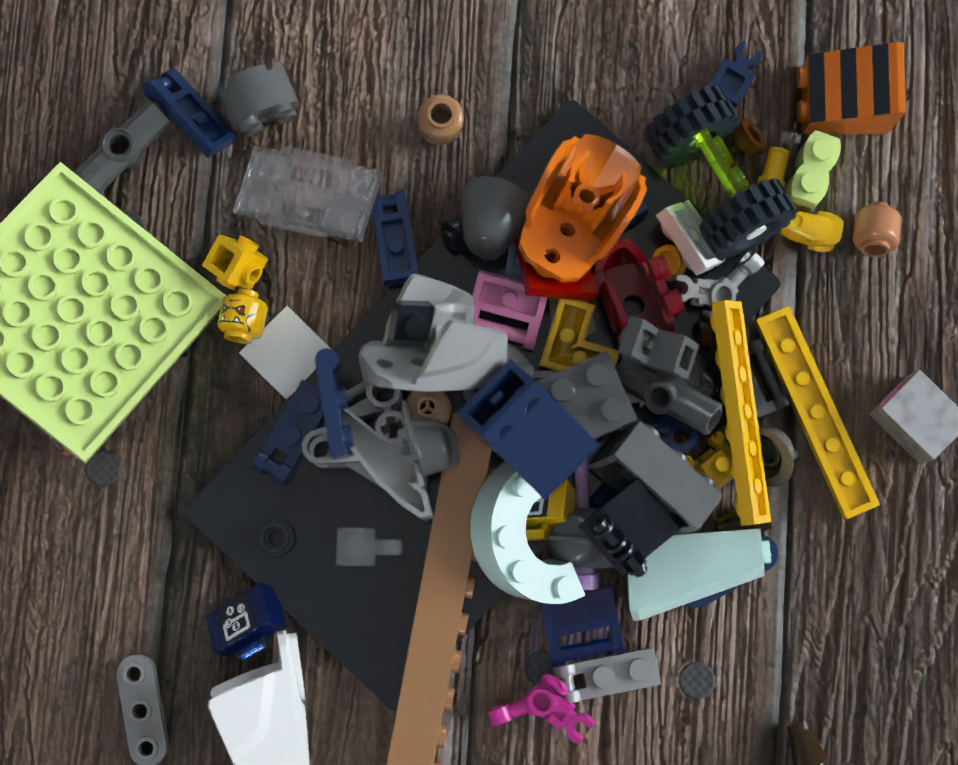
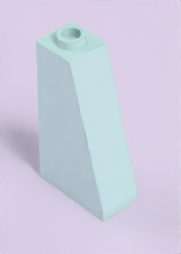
M761 529L673 535L645 558L648 570L642 577L637 578L635 575L630 576L628 574L629 606L633 621L643 620L763 577L764 564L771 563L769 541H762Z

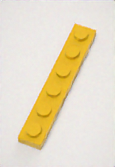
M729 300L712 302L713 313L710 320L712 329L716 334L717 350L715 359L721 371L722 387L720 396L727 416L725 434L731 446L732 460L730 471L735 480L737 491L735 509L740 517L741 526L771 522L742 302Z
M790 306L754 321L755 326L766 344V350L784 390L793 403L791 405L843 520L879 506L880 503Z

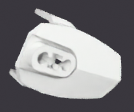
M286 630L277 631L280 661L235 676L211 689L212 699L209 701V709L234 765H309L305 705L302 702L305 700L296 633L287 634Z

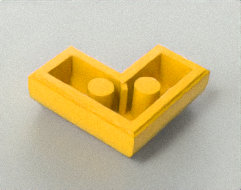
M559 298L540 366L561 371L605 351H608L614 367L616 366L619 350L585 341L595 305L579 300Z

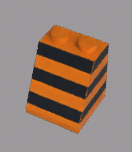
M904 42L808 54L796 72L797 88H802V101H798L797 121L802 122V133L812 134L817 130L825 134H887L906 113Z

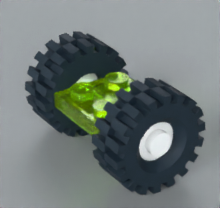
M713 85L711 88L705 86L699 92L696 89L690 92L689 96L685 98L682 96L677 99V103L665 107L662 114H657L652 119L654 122L647 125V131H644V136L661 166L666 169L668 167L676 168L679 164L683 166L688 164L689 160H696L701 157V154H704L731 198L730 200L726 199L723 201L719 208H714L709 213L710 216L705 217L702 220L703 223L699 226L717 259L721 261L724 259L729 260L734 256L743 255L747 250L755 249L760 243L763 244L771 236L780 233L782 228L787 227L791 220L796 218L798 210L778 179L771 178L769 181L766 179L758 185L753 184L749 186L738 165L730 168L729 165L733 164L734 161L724 141L725 137L730 136L734 132V128L740 124V116L721 87H718V85Z

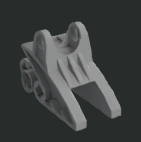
M370 341V342L366 343V344L361 348V350H360V352H359V361H360L361 353H362V351H363V349H364L365 346H367V345H372V344H377V343H382V342H380V341ZM359 362L364 381L349 390H345L347 401L352 400L353 397L366 391L367 398L346 410H342L344 425L351 424L354 438V447L348 448L349 458L334 460L330 456V450L324 457L317 458L315 456L316 447L320 443L328 441L326 427L313 430L304 437L302 442L303 454L310 462L321 468H351L384 489L402 507L421 520L433 519L434 514L429 495L426 492L427 487L423 481L420 463L407 435L402 413L398 412L401 409V401L404 400L402 390L381 388L369 383L366 379L367 369L362 362ZM384 389L394 390V395L389 401H377L380 391ZM378 417L375 431L363 420ZM399 424L398 437L389 438L391 425Z

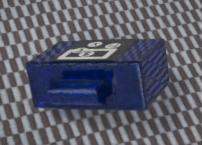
M262 583L254 585L206 615L214 654L229 658L237 656L243 661L268 647L269 641H267V638L287 626L282 605L271 586Z

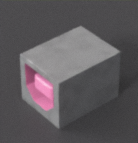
M921 370L906 376L869 413L919 464L935 460L958 436V406Z

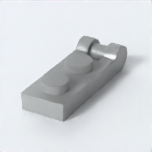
M653 647L552 667L554 677L564 682L568 689L566 695L559 694V696L572 703L662 685ZM583 673L586 687L575 689L573 675Z

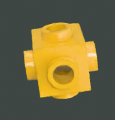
M219 234L202 266L217 276V282L229 289L235 290L239 286L252 290L254 284L260 279L268 258L257 251L259 247L257 243L240 235L237 240Z

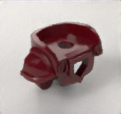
M627 238L618 240L606 257L597 261L594 274L598 292H601V302L613 332L617 333L616 338L619 345L621 332L627 326L631 316L625 312L623 302L627 297L633 295L640 297L644 302L643 312L633 317L644 319L658 329L675 333L674 319L679 317V312L684 311L685 307L677 289L669 291L667 288L665 277L670 276L671 271L666 257L660 255L647 259L641 249Z

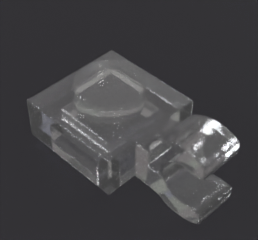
M337 528V566H375V555H402V540H376V529Z

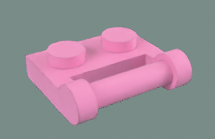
M479 270L472 295L473 306L475 307L473 314L474 325L484 328L492 326L494 329L502 330L507 334V340L524 344L523 348L533 351L548 297L526 296L523 281ZM483 310L529 323L528 330L479 318L480 311Z

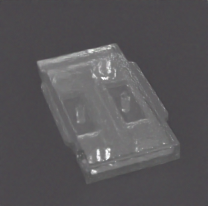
M254 146L233 213L239 217L258 220L262 225L322 238L333 236L362 243L383 174L378 169L352 165V162L344 157L291 147H283L278 151Z

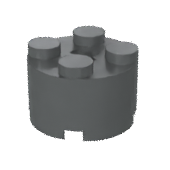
M274 62L276 69L267 70L265 64L248 68L228 78L229 86L226 89L221 84L217 87L218 95L234 131L243 132L245 137H252L265 130L264 124L277 120L278 124H283L297 117L295 109L299 106V102L284 65L281 62Z

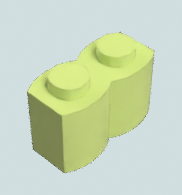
M815 130L799 150L794 164L795 174L785 187L787 194L798 211L810 213L825 196L829 186L828 172L836 164L840 155L841 143L839 138Z

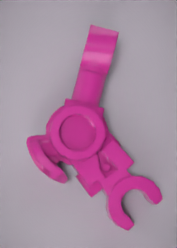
M544 674L542 676V684L534 686L524 696V699L512 703H503L492 707V710L488 711L492 726L503 724L527 713H530V716L543 717L558 730L562 726L566 728L568 738L577 744L582 741L583 736L576 731L575 724L583 723L591 729L595 723L589 714L573 711L576 705L559 696V694L566 695L568 693L567 685L557 677L549 674Z

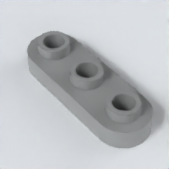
M137 654L126 657L117 668V682L130 756L136 764L156 765L164 760L169 751V740L160 687L154 662L145 655ZM132 667H137L141 672V676L137 681L130 678L129 672ZM138 704H143L147 709V714L144 718L136 714ZM144 741H148L153 745L151 755H147L142 751Z

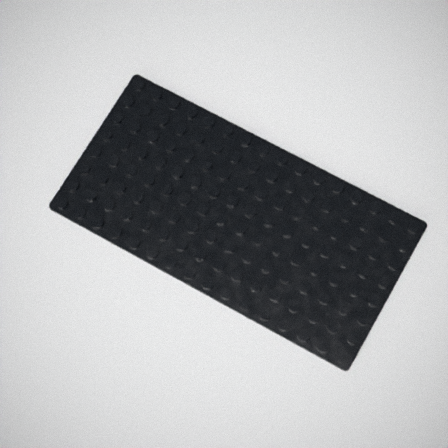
M568 100L496 176L516 184L532 196L549 161L563 141L570 140L574 136L581 139L585 134L596 135L610 140L625 149L638 161L642 167L640 174L646 177L645 185L647 191L643 201L649 208L648 215L627 227L618 240L627 238L641 249L647 259L651 258L653 253L661 246H676L672 240L664 235L661 223L656 215L666 207L680 202L684 203L688 200L575 100ZM691 202V204L696 209L702 220L705 217H707V215H705L699 208H697ZM440 236L417 261L419 275L453 285L473 295L479 270L505 276L508 249L496 260L485 262L480 257L472 254L469 249L465 252H460L456 249L451 250ZM742 255L734 256L718 267L715 266L711 270L697 276L693 270L686 267L683 275H687L691 280L692 278L716 280L720 277H727L735 269V264ZM764 265L756 273L746 277L737 287L739 292L736 294L735 301L742 302L744 323H748L780 288V280ZM666 281L669 291L677 289L679 293L682 292L683 286L680 281ZM404 284L394 285L334 349L342 363V368L336 375L338 387H345V390H349L364 381L359 364V352L370 341H383L386 324L393 308V301L397 300ZM600 292L595 301H588L589 304L595 305L592 317L597 331L586 337L585 341L619 350L620 345L616 338L617 333H614L600 299ZM629 296L624 300L623 308L627 314L637 316L643 312L644 302L638 296ZM548 298L534 350L523 348L524 344L507 340L533 365L534 371L553 370L540 366L551 328ZM690 298L684 302L685 310L679 312V317L674 319L673 326L675 327V333L685 335L693 340L695 322L702 321L705 318L702 315V310L711 311V308L707 304L703 306L691 305ZM483 310L480 311L479 318L528 330L529 323ZM703 350L697 351L689 378L686 380L689 387L708 367L706 361L715 357L716 351L708 354ZM619 353L615 368L620 364V362L623 359L621 358V353ZM315 369L305 381L319 388L317 370ZM481 388L475 389L474 394H476ZM664 388V394L666 398L670 401V394ZM384 389L380 391L377 401H389L394 395V390ZM402 390L404 401L412 390ZM463 390L445 391L450 398L453 410L452 416L453 413L457 414L467 403L464 399ZM366 391L348 401V408L367 398ZM292 394L184 510V515L389 709L397 710L433 519L421 520L402 507L384 489L351 468H321L310 462L304 454L284 486L273 481L274 477L265 471L259 473L252 469L251 466L255 457L263 448L292 398ZM430 402V407L435 409V405ZM426 403L421 405V410L426 407ZM378 417L363 420V422L375 431ZM452 417L448 424L449 427H451ZM323 419L319 428L326 427L325 419ZM399 424L391 425L389 438L398 437ZM611 434L595 440L599 444V446L588 457L589 462L593 459V457L600 450V448L607 441ZM328 441L322 442L316 447L315 456L317 458L324 457L329 452ZM277 449L272 459L282 464L287 454ZM491 452L489 466L497 468L504 461L495 452ZM590 468L589 498L604 482ZM442 471L427 476L426 492L430 498L433 514L435 512ZM573 472L567 479L575 489ZM278 519L285 521L294 532L293 546L284 555H267L258 546L257 533L260 527L269 520ZM274 531L271 533L270 542L273 545H278L282 542L283 536L281 532ZM547 540L527 541L535 557L547 545ZM471 561L469 576L476 577L472 599L464 598L462 613L469 614L465 635L504 593V591L488 579L480 568L479 563ZM458 635V636H457L456 645L459 643V641H460L464 636H462V635Z

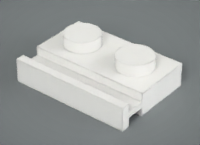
M689 200L666 207L656 215L661 223L664 235L674 242L681 252L683 263L690 270H693L696 276L711 270L715 266L718 267L726 261V259L723 261L717 259L699 228L700 224L703 223L702 218Z

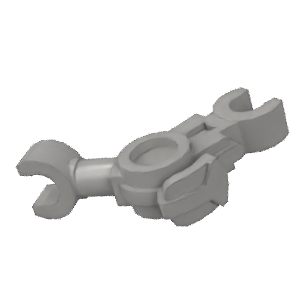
M745 252L737 260L735 269L727 277H720L716 280L692 278L691 280L687 275L674 274L671 276V279L682 283L683 289L680 294L683 302L691 298V305L703 306L707 304L711 311L702 310V315L706 318H711L713 313L711 303L722 300L735 301L736 294L739 292L737 289L738 285L746 277L756 273L765 262L756 252L752 254Z

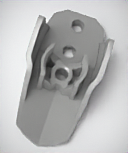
M411 274L408 277L397 300L429 301L434 305L429 340L393 341L388 336L391 320L390 314L382 343L365 346L359 361L367 369V381L374 386L412 391H457L482 388L510 359L532 378L535 370L525 356L507 342V334L504 331L494 329L492 326L484 328L474 325L473 314L475 307L473 306V296L470 293L453 285L418 274Z

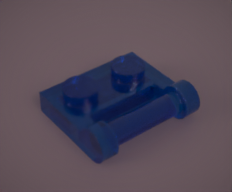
M612 587L585 592V596L567 603L548 604L539 602L552 667L563 666L564 661L613 652L614 655L625 653ZM608 626L610 637L560 647L558 636Z

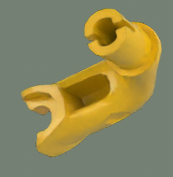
M770 147L763 174L758 177L757 185L763 180L767 179L769 181L771 178H776L785 189L786 182L783 179L790 154L789 150L781 147ZM798 211L796 218L791 220V223L787 227L782 228L779 233L792 241L808 245L810 250L829 252L834 249L835 244L841 239L844 221L837 215L829 212L819 211L816 214Z

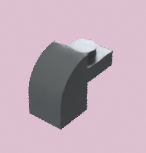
M630 316L627 326L621 332L618 352L622 354L621 358L631 363L688 380L699 344L685 335L658 329L644 319Z

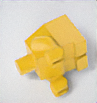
M717 431L708 438V444L715 448L714 451L710 448L695 461H693L692 457L686 455L688 464L698 473L708 476L715 483L717 490L733 478L730 471L732 460L731 448L725 442V435L722 431Z

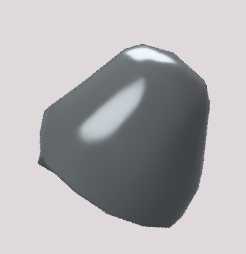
M481 176L470 179L459 199L463 238L469 251L485 262L496 260L504 254L521 234L526 220L525 210L531 196L516 184L502 178Z

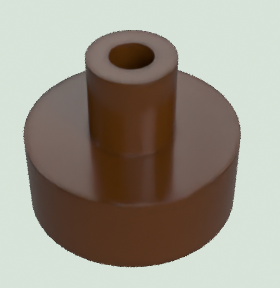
M743 119L739 122L738 127L734 128L732 135L735 140L728 144V148L735 156L742 151L749 156H754L766 147V143L758 128L751 121Z

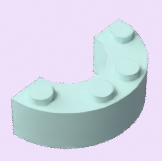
M503 462L493 470L482 484L472 509L470 521L471 542L480 568L499 589L518 598L548 604H562L585 596L572 562L556 559L541 561L535 557L529 548L525 534L526 519L531 507L541 496L509 465Z

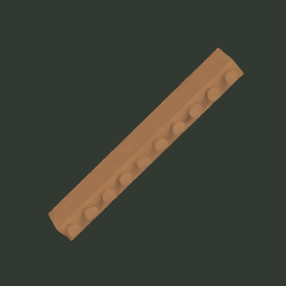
M453 413L450 428L454 431L457 438L460 460L456 465L442 471L387 765H441L434 763L436 749H444L448 726L441 725L444 710L451 711L455 688L448 687L451 672L458 673L462 651L455 650L458 635L465 636L469 614L462 613L464 598L472 599L476 577L469 576L471 561L478 562L471 542V514L474 501L482 484L493 470L496 469L489 466L491 452L494 451L455 413Z

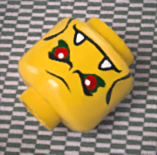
M241 288L237 290V294H229L223 298L217 327L224 333L225 339L240 344H252L253 339L262 336L268 306L265 302L258 299L259 293Z

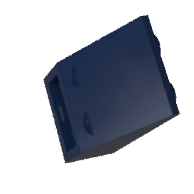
M512 359L457 412L467 426L544 500L599 446Z

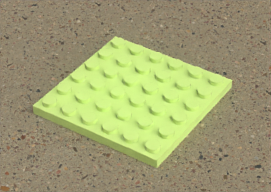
M59 162L0 223V396L86 464L220 312L223 298L226 295L64 164Z

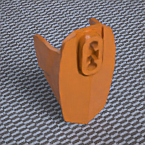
M585 134L581 139L574 136L570 140L563 141L549 161L525 210L526 220L518 245L525 263L528 262L533 265L535 271L543 277H554L560 282L578 281L598 260L605 258L634 217L647 191L645 185L646 177L640 174L642 167L638 161L622 147L596 135ZM550 253H554L556 255L552 261L553 263H550L546 260L549 257Z

